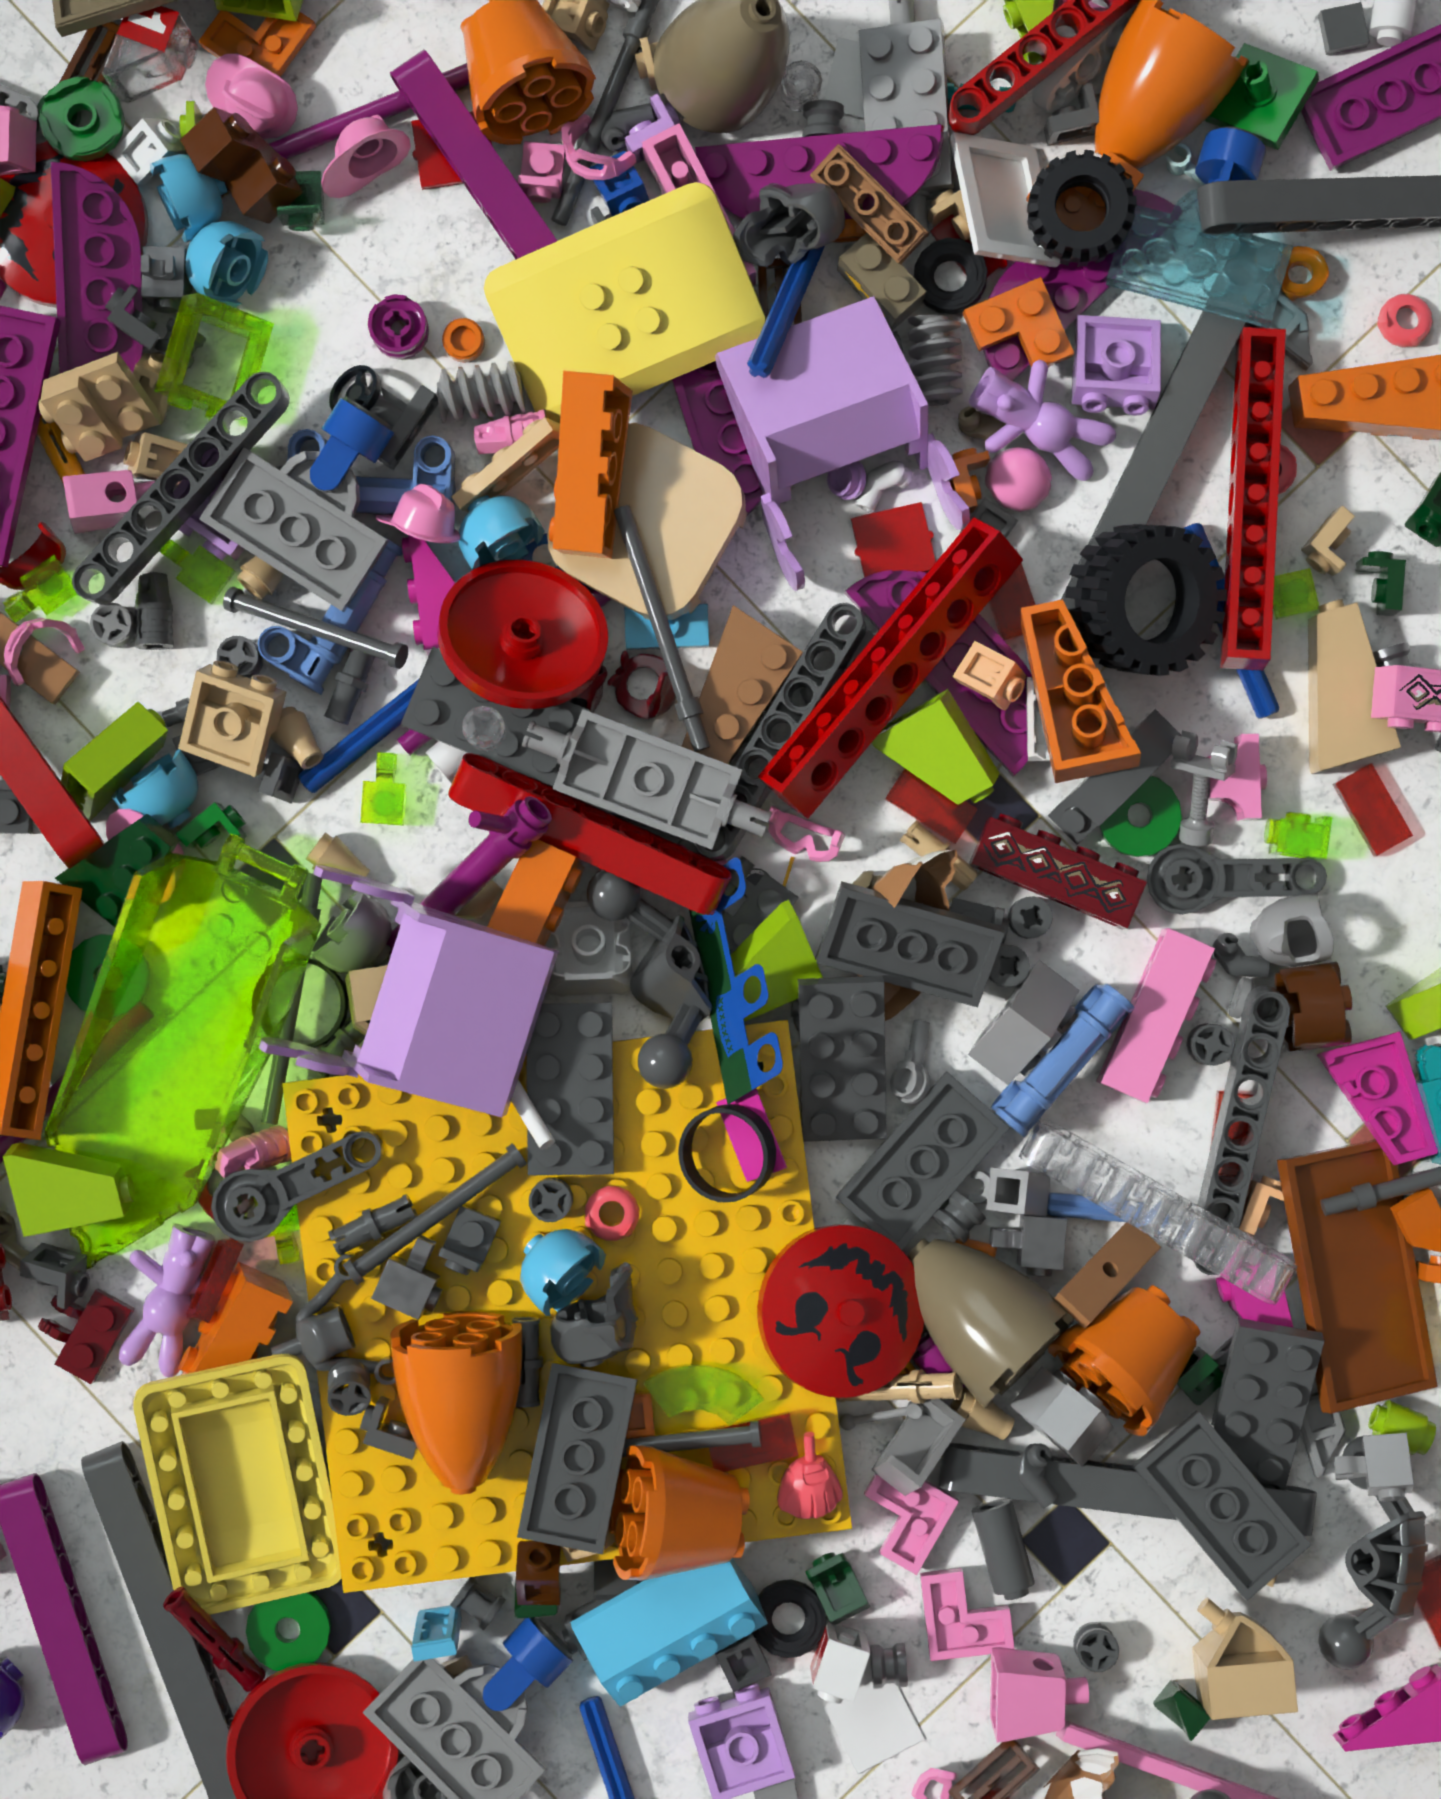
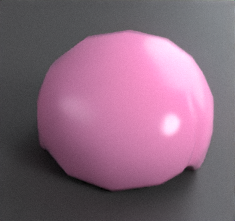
M1012 447L999 451L988 463L985 485L996 502L1004 508L1018 512L1036 508L1048 496L1051 489L1052 476L1048 465L1037 452L1029 448Z

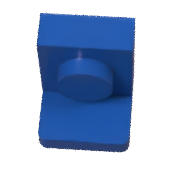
M624 150V151H622V152H620V153H618V154L612 156V158H616V159H617V158H619L621 155H623L624 153H626V151ZM598 163L590 167V169L602 170L604 164ZM634 166L618 177L615 176L603 181L593 180L612 216L650 201L645 185Z

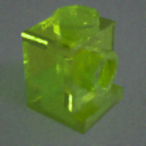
M1286 812L1285 819L1268 818L1264 831V843L1269 844L1268 854L1311 858L1317 861L1327 859L1332 817L1315 818L1314 823H1311V815Z

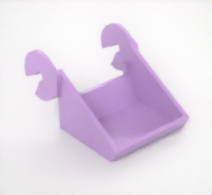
M874 296L791 326L774 367L766 378L759 375L753 377L749 373L750 367L747 365L757 339L718 352L715 355V363L763 494L761 496L762 518L781 570L793 590L798 591L805 588V577L802 567L787 547L786 540L793 537L780 509V503L792 499L791 485L905 444L908 456L915 455L919 469L928 468L937 496L950 523L956 530H962L970 522L969 507L958 493L953 491L949 480L954 479L960 474L946 446L940 440L936 441L933 433L928 434V403Z
M316 865L313 874L319 878L352 885V890L391 900V904L398 908L395 922L400 925L362 1046L355 1044L353 1052L344 1049L342 1057L297 1042L261 1037L259 1049L268 1054L297 1058L295 1065L314 1071L341 1076L349 1075L356 1078L359 1074L368 1083L498 1117L507 1115L559 951L413 902L415 896L403 889L348 871Z

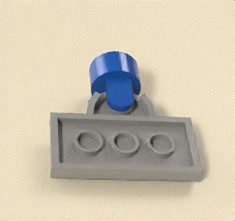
M346 397L344 400L340 398L321 428L331 435L322 451H303L291 457L279 470L248 449L243 448L199 520L337 609L345 612L389 540L354 518L360 503V490L351 466L359 454L376 463L394 435V432L391 431L393 427L350 398Z
M538 1617L525 1618L503 1641V1645L512 1657L502 1667L481 1664L468 1667L454 1677L436 1658L415 1662L412 1660L363 1711V1714L447 1799H520L546 1771V1768L516 1739L524 1727L528 1706L525 1690L535 1679L548 1688L573 1662V1653Z

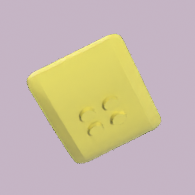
M699 182L686 184L500 266L489 273L484 284L486 299L516 369L521 374V380L535 412L545 409L546 418L560 423L563 370L614 375L633 391L632 396L716 361L715 355L718 352L757 339L766 321L765 313L736 242L733 239L718 198L712 188Z
M290 1354L271 1355L151 1381L142 1385L136 1391L133 1398V1410L173 1590L184 1587L187 1593L209 1615L328 1588L337 1584L342 1579L332 1495L307 1372L301 1359Z

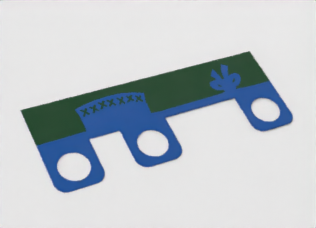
M737 857L723 865L728 870L734 869L738 873L739 886L735 894L732 896L724 894L713 915H704L689 909L694 938L699 947L697 950L705 975L709 979V999L713 1007L710 1012V1018L728 1105L779 1075L783 1067L778 1037L774 1032L766 1034L750 1045L748 1044L744 1018L763 1007L768 1001L769 994L764 969L760 964H755L737 977L734 975L722 911L741 899L746 892L742 863ZM756 976L761 983V994L755 1003L750 1004L744 997V985L749 977ZM765 1044H770L775 1051V1063L768 1072L761 1071L757 1061L759 1050Z

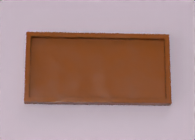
M1376 1139L1277 1160L1306 1327L1309 1331L1323 1333L1325 1341L1315 1375L1321 1411L1332 1414L1438 1387L1413 1246L1406 1241L1390 1207L1403 1200L1404 1196L1401 1195L1379 1201L1376 1207L1358 1211L1357 1208L1329 1216L1324 1215L1320 1204L1322 1199L1351 1192V1187L1367 1182L1371 1185H1376L1400 1178L1398 1165L1392 1164Z

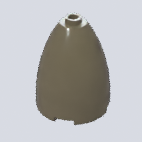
M696 0L683 10L667 27L655 49L653 59L654 78L660 95L664 94L671 105L685 117L683 119L685 123L706 132L729 133L742 129L763 112L779 87L789 55V26L782 5L778 0Z
M924 1238L907 1255L914 1266L915 1286L920 1311L932 1340L952 1371L957 1373L961 1383L985 1409L994 1402L993 1399L998 1393L1002 1396L1045 1354V1351L1054 1339L1067 1330L1075 1320L1053 1299L1054 1297L1029 1277L982 1251L938 1238L929 1243Z

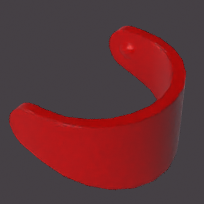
M40 522L38 524L42 532L27 551L9 563L8 568L0 567V583L13 590L31 589L48 581L60 569L66 556V548L64 543L46 523Z

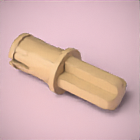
M918 820L909 827L907 833L900 839L902 843H905L921 857L936 851L951 850L949 848L951 843L947 842L944 844L922 826ZM957 855V860L953 865L955 873L951 882L959 889L966 890L977 878L978 872Z

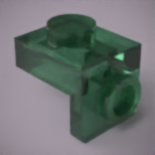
M296 171L295 179L303 193L289 206L277 207V216L283 226H288L293 231H310L314 229V225H325L324 192L321 185L323 174L321 171Z

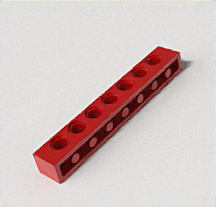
M1243 327L1236 343L1224 589H1227V601H1224L1223 612L1226 614L1222 625L1220 668L1263 671L1271 660L1286 329Z
M973 517L757 776L784 803L809 819L1022 563L1023 558L1005 536L994 527Z

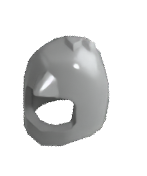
M1318 893L1298 894L1279 899L1264 908L1257 919L1251 922L1250 939L1254 941L1261 957L1272 964L1297 967L1331 960L1334 952L1333 934L1329 923L1322 915Z

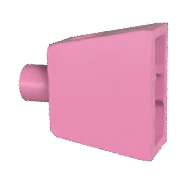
M132 470L62 477L69 518L74 534L113 528L155 481L134 484ZM116 495L125 497L121 502L110 501Z
M991 1648L990 1719L997 1743L1061 1731L1065 1726V1705L1089 1703L1087 1678H1066L1058 1655L1045 1652Z

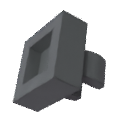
M271 752L268 764L264 763L262 773L255 777L262 780L258 792L292 804L300 782L298 776L304 769L296 760Z

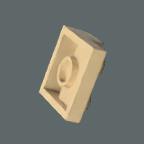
M118 352L43 380L41 399L38 403L42 417L49 424L57 423L62 430L61 438L66 450L71 454L78 452L85 462L122 449L124 437L160 424L161 413Z
M214 661L213 665L209 664L196 671L178 749L256 777L262 773L270 736L278 730L287 692L276 688L277 681L271 677L253 675L252 679L237 674L239 668L236 665L226 661Z

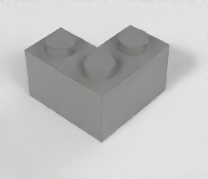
M1039 960L1029 971L1025 980L1017 985L1002 1010L982 1031L968 1055L1007 1085L1019 1073L1026 1077L1040 1059L1037 1053L1042 1050L1047 1054L1060 1039L1062 1033L1057 1028L1062 1029L1076 1012V1009L1071 1004L1080 990Z
M1042 1366L1010 1406L1019 1416L1083 1467L1114 1428L1106 1418L1110 1411L1102 1405L1103 1402L1084 1386L1077 1392L1075 1390L1077 1384L1059 1369L1051 1374Z

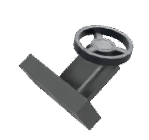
M366 365L354 366L345 371L334 383L329 397L330 408L333 410L337 404L339 394L344 385L356 376L355 383L347 389L345 398L348 397L393 427L391 431L394 432V435L378 460L394 471L438 406V397L436 393L421 385L409 404H406L381 387V379L372 368ZM365 373H370L373 378L369 387H367Z

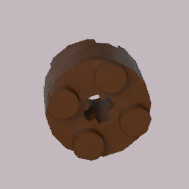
M1330 962L1279 969L1280 973L1275 974L1274 987L1287 999L1290 1006V1015L1283 1041L1289 1052L1350 1044L1352 1042V1033L1349 1021L1345 1016V1011L1352 1010V996L1349 986L1341 985V973L1338 963Z

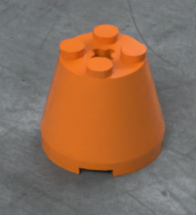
M489 0V3L479 8L472 16L464 19L461 23L460 28L464 38L473 113L482 134L489 140L500 144L516 145L521 144L523 136L532 135L548 129L550 135L561 131V128L567 122L577 120L592 103L594 97L591 90L596 77L588 60L537 0Z
M1151 1285L1147 1290L1132 1287L1112 1300L1085 1329L1079 1323H1076L1063 1331L1048 1347V1353L1053 1357L1058 1355L1063 1363L1059 1370L1077 1384L1075 1390L1079 1392L1083 1386L1103 1402L1102 1405L1110 1411L1108 1415L1125 1421L1126 1423L1123 1427L1126 1432L1136 1436H1145L1158 1422L1196 1347V1338L1201 1333L1198 1326L1192 1320L1185 1316L1180 1317L1168 1306L1171 1303L1169 1297L1154 1285Z
M631 1445L626 1449V1458H629L626 1468L620 1469L609 1525V1533L615 1534V1542L619 1548L620 1556L614 1557L613 1565L621 1579L644 1581L729 1562L732 1558L742 1557L745 1548V1539L741 1532L742 1515L748 1512L750 1496L747 1488L739 1487V1483L734 1475L651 1446Z

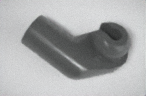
M648 103L613 111L601 133L603 146L611 151H619L626 145L625 137L630 135L629 131L634 126L646 120H650L653 123L654 118L651 104Z

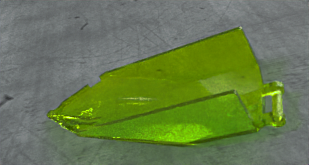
M233 833L226 839L218 861L171 852L134 873L44 1132L48 1147L54 1146L55 1150L122 1164L125 1177H131L135 1189V1200L124 1217L69 1228L70 1235L79 1242L81 1254L87 1255V1269L93 1268L100 1260L108 1255L116 1254L163 1225L167 1219L179 1212L183 1213L197 1203L215 1167L217 1154L221 1148L225 1147L271 1055L259 1049L261 1038L271 1037L279 1039L322 924L297 899L299 891L307 879L308 869L298 864L290 866L245 844V839ZM238 859L284 881L282 890L235 869L236 860Z

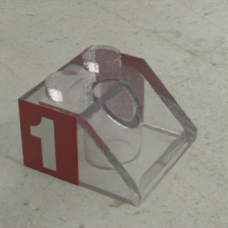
M164 6L122 19L102 75L121 101L131 103L182 80L186 68L190 69L195 62L198 50L196 40L180 12Z

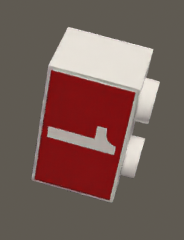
M826 1620L827 1623L823 1636L817 1644L810 1665L812 1687L818 1690L817 1695L829 1702L841 1704L844 1699L854 1703L870 1656L866 1633L841 1624L833 1626L829 1620Z

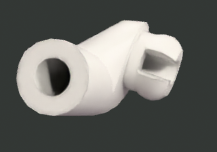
M890 461L871 470L866 477L865 488L858 497L856 506L874 513L883 490L893 486L903 489L910 484L912 480L911 470L900 461Z

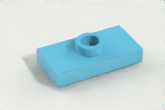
M699 604L691 614L687 612L674 620H668L677 648L709 647L708 604ZM624 607L626 650L660 649L650 620Z
M449 1605L419 1610L411 1646L414 1662L457 1655L462 1621L460 1607L454 1609Z

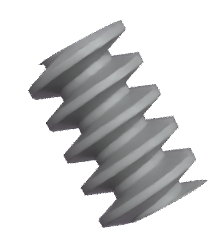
M942 315L912 316L907 320L915 328L908 332V338L917 344L912 345L908 349V354L917 361L912 362L909 367L913 375L918 376L915 379L928 406L948 404L951 402V398L963 394L961 388L950 386L951 381L962 377V372L950 369V365L962 361L961 355L949 352V348L961 344L960 338L949 336V331L960 328L961 323L950 320L947 316Z
M508 361L505 374H501L496 363H491L488 376L484 375L479 365H475L472 378L467 377L463 367H458L455 380H451L446 369H441L439 382H437V395L442 423L446 422L449 410L457 422L462 421L465 408H467L472 419H478L481 406H484L490 418L495 417L498 404L501 405L506 415H511L514 402H517L522 413H525L521 374L517 371L513 361Z

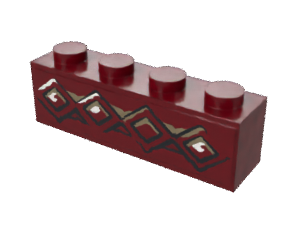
M1000 813L998 819L990 817L986 820L969 865L1114 927L1128 929L1147 883L1137 878L1140 871L1119 862L1115 863L1114 868L1099 862L1100 854L1081 846H1077L1075 851L1060 846L1062 840L1060 837L1049 832L1038 830L1037 835L1031 834L1021 829L1023 822Z

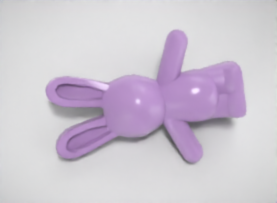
M1037 360L1032 364L1027 390L1010 380L995 367H989L971 394L969 404L973 408L995 417L1006 425L985 441V449L990 453L998 452L1021 433L1025 432L1028 439L1037 448L1053 453L1074 478L1080 481L1090 479L1093 475L1091 461L1069 443L1070 439L1075 437L1099 446L1108 445L1116 438L1114 428L1098 420L1074 417L1059 403L1042 402L1048 372V365L1043 360Z
M175 1223L171 1229L168 1249L164 1255L162 1266L142 1250H135L131 1253L130 1262L132 1265L156 1283L157 1286L145 1299L143 1319L126 1338L120 1348L119 1359L123 1365L131 1366L140 1361L156 1333H161L162 1341L158 1361L160 1371L168 1378L178 1374L180 1371L179 1365L183 1357L182 1331L186 1328L192 1316L191 1295L217 1293L224 1276L200 1277L205 1261L215 1243V1237L212 1234Z

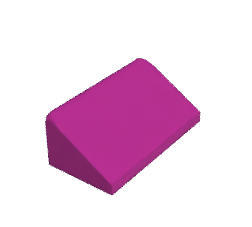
M755 1088L730 1103L743 1106L755 1112L769 1127L776 1146V1162L772 1173L787 1168L757 1089ZM727 1099L717 1101V1106L726 1105ZM720 1113L746 1181L749 1182L759 1178L763 1166V1150L756 1132L741 1118L727 1113Z

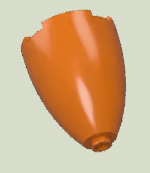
M1139 0L1111 56L1098 102L1099 122L1095 126V153L1102 157L1103 153L1107 155L1111 151L1137 170L1154 162L1189 136L1225 98L1249 62L1242 55L1240 58L1231 56L1235 47L1184 12L1181 14L1171 8L1168 11L1162 9L1161 7L1164 3L1160 0Z
M442 1313L443 1318L430 1320L425 1325L419 1326L418 1320L414 1319L396 1326L390 1333L393 1371L407 1425L417 1448L430 1470L444 1487L450 1488L454 1494L473 1493L477 1490V1486L485 1482L506 1442L515 1413L522 1369L521 1323H513L512 1326L505 1324L504 1315L496 1313Z

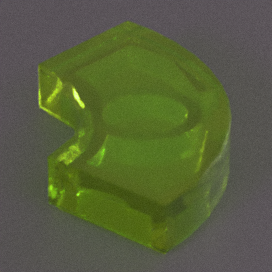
M684 1364L674 1366L654 1374L643 1382L669 1418L684 1410L702 1409L718 1415L730 1426L764 1400L759 1391L739 1375L723 1368L708 1365Z

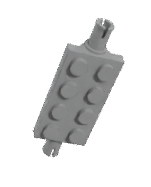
M889 0L890 25L859 30L865 131L938 124L944 126L942 151L931 178H928L922 188L912 197V200L903 206L929 232L926 201L930 199V194L937 190L954 188L951 134L948 121L949 103L944 25L941 18L915 22L914 0Z
M584 709L581 711L574 731H569L567 735L539 725L535 721H531L527 728L528 732L541 736L543 740L539 741L525 735L522 747H528L557 759V763L560 764L559 772L552 788L556 791L713 850L721 826L725 827L726 824L763 838L767 827L752 822L750 819L753 817L768 823L772 812L736 800L737 795L734 792L742 774V769Z

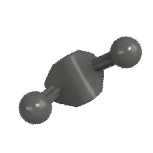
M600 870L591 878L587 886L586 896L591 910L600 918L608 921H618L627 918L656 938L634 972L630 981V989L637 1001L653 1012L673 1018L665 1034L653 1036L643 1044L638 1054V1068L644 1080L650 1085L661 1089L674 1088L683 1083L691 1072L693 1059L688 1044L699 1023L713 1009L709 999V979L705 975L697 950L699 948L698 944L693 940L684 922V917L677 915L673 920L640 898L639 886L607 871Z
M1363 1436L1353 1439L1345 1447L1342 1456H1363ZM1366 1477L1348 1479L1356 1487L1367 1490ZM1378 1495L1375 1496L1390 1522L1366 1534L1350 1546L1346 1553L1345 1564L1349 1574L1358 1589L1374 1605L1358 1617L1352 1614L1334 1615L1321 1627L1318 1638L1320 1651L1324 1658L1337 1668L1349 1670L1365 1664L1373 1652L1374 1637L1396 1621L1408 1620L1414 1615V1606L1419 1591L1423 1588L1421 1580L1424 1570L1425 1552L1428 1551L1425 1537V1520L1427 1517L1423 1511L1414 1512L1406 1497L1399 1501L1383 1502L1379 1501Z

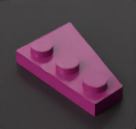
M1401 1032L1317 1054L1393 1165L1438 1153Z

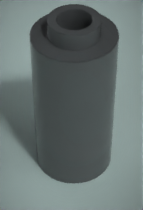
M1012 1499L994 1500L973 1508L971 1512L994 1594L1004 1595L1005 1600L1019 1599L1028 1595V1588L1035 1584Z

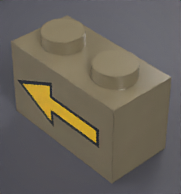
M865 233L839 256L837 271L863 300L875 297L891 331L923 304L926 290L902 264H898L868 233Z

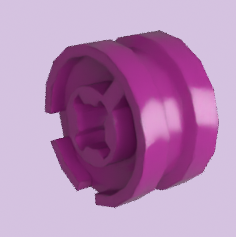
M393 294L386 296L377 305L374 304L369 313L367 325L370 336L380 352L390 358L403 360L414 357L423 350L428 341L429 326L424 311L417 302H414L405 295ZM399 320L405 322L407 326L400 330V335H396L391 329L392 324Z

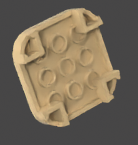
M629 423L618 508L630 505L667 619L674 620L687 612L691 614L701 601L698 597L738 527L743 529L748 514L746 512L745 494L734 474L723 465L651 427ZM617 521L612 559L563 554L553 549V542L549 540L548 529V550L554 562L562 571L588 587L637 612L645 619L650 620Z

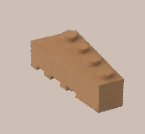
M734 605L732 606L699 697L703 714L700 717L710 747L697 751V753L729 765L803 654L794 645ZM687 732L682 747L694 751Z

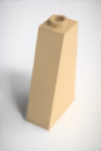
M1343 599L1320 605L1318 606L1320 613L1308 619L1309 768L1311 774L1401 748L1396 729L1387 727L1388 720L1371 718L1375 667L1377 666L1357 602L1344 606Z

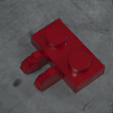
M99 1288L94 1291L85 1308L74 1302L67 1309L57 1307V1295H54L50 1302L51 1306L60 1313L78 1319L73 1331L52 1319L42 1318L39 1322V1330L58 1341L65 1342L54 1365L89 1384H93L135 1308Z

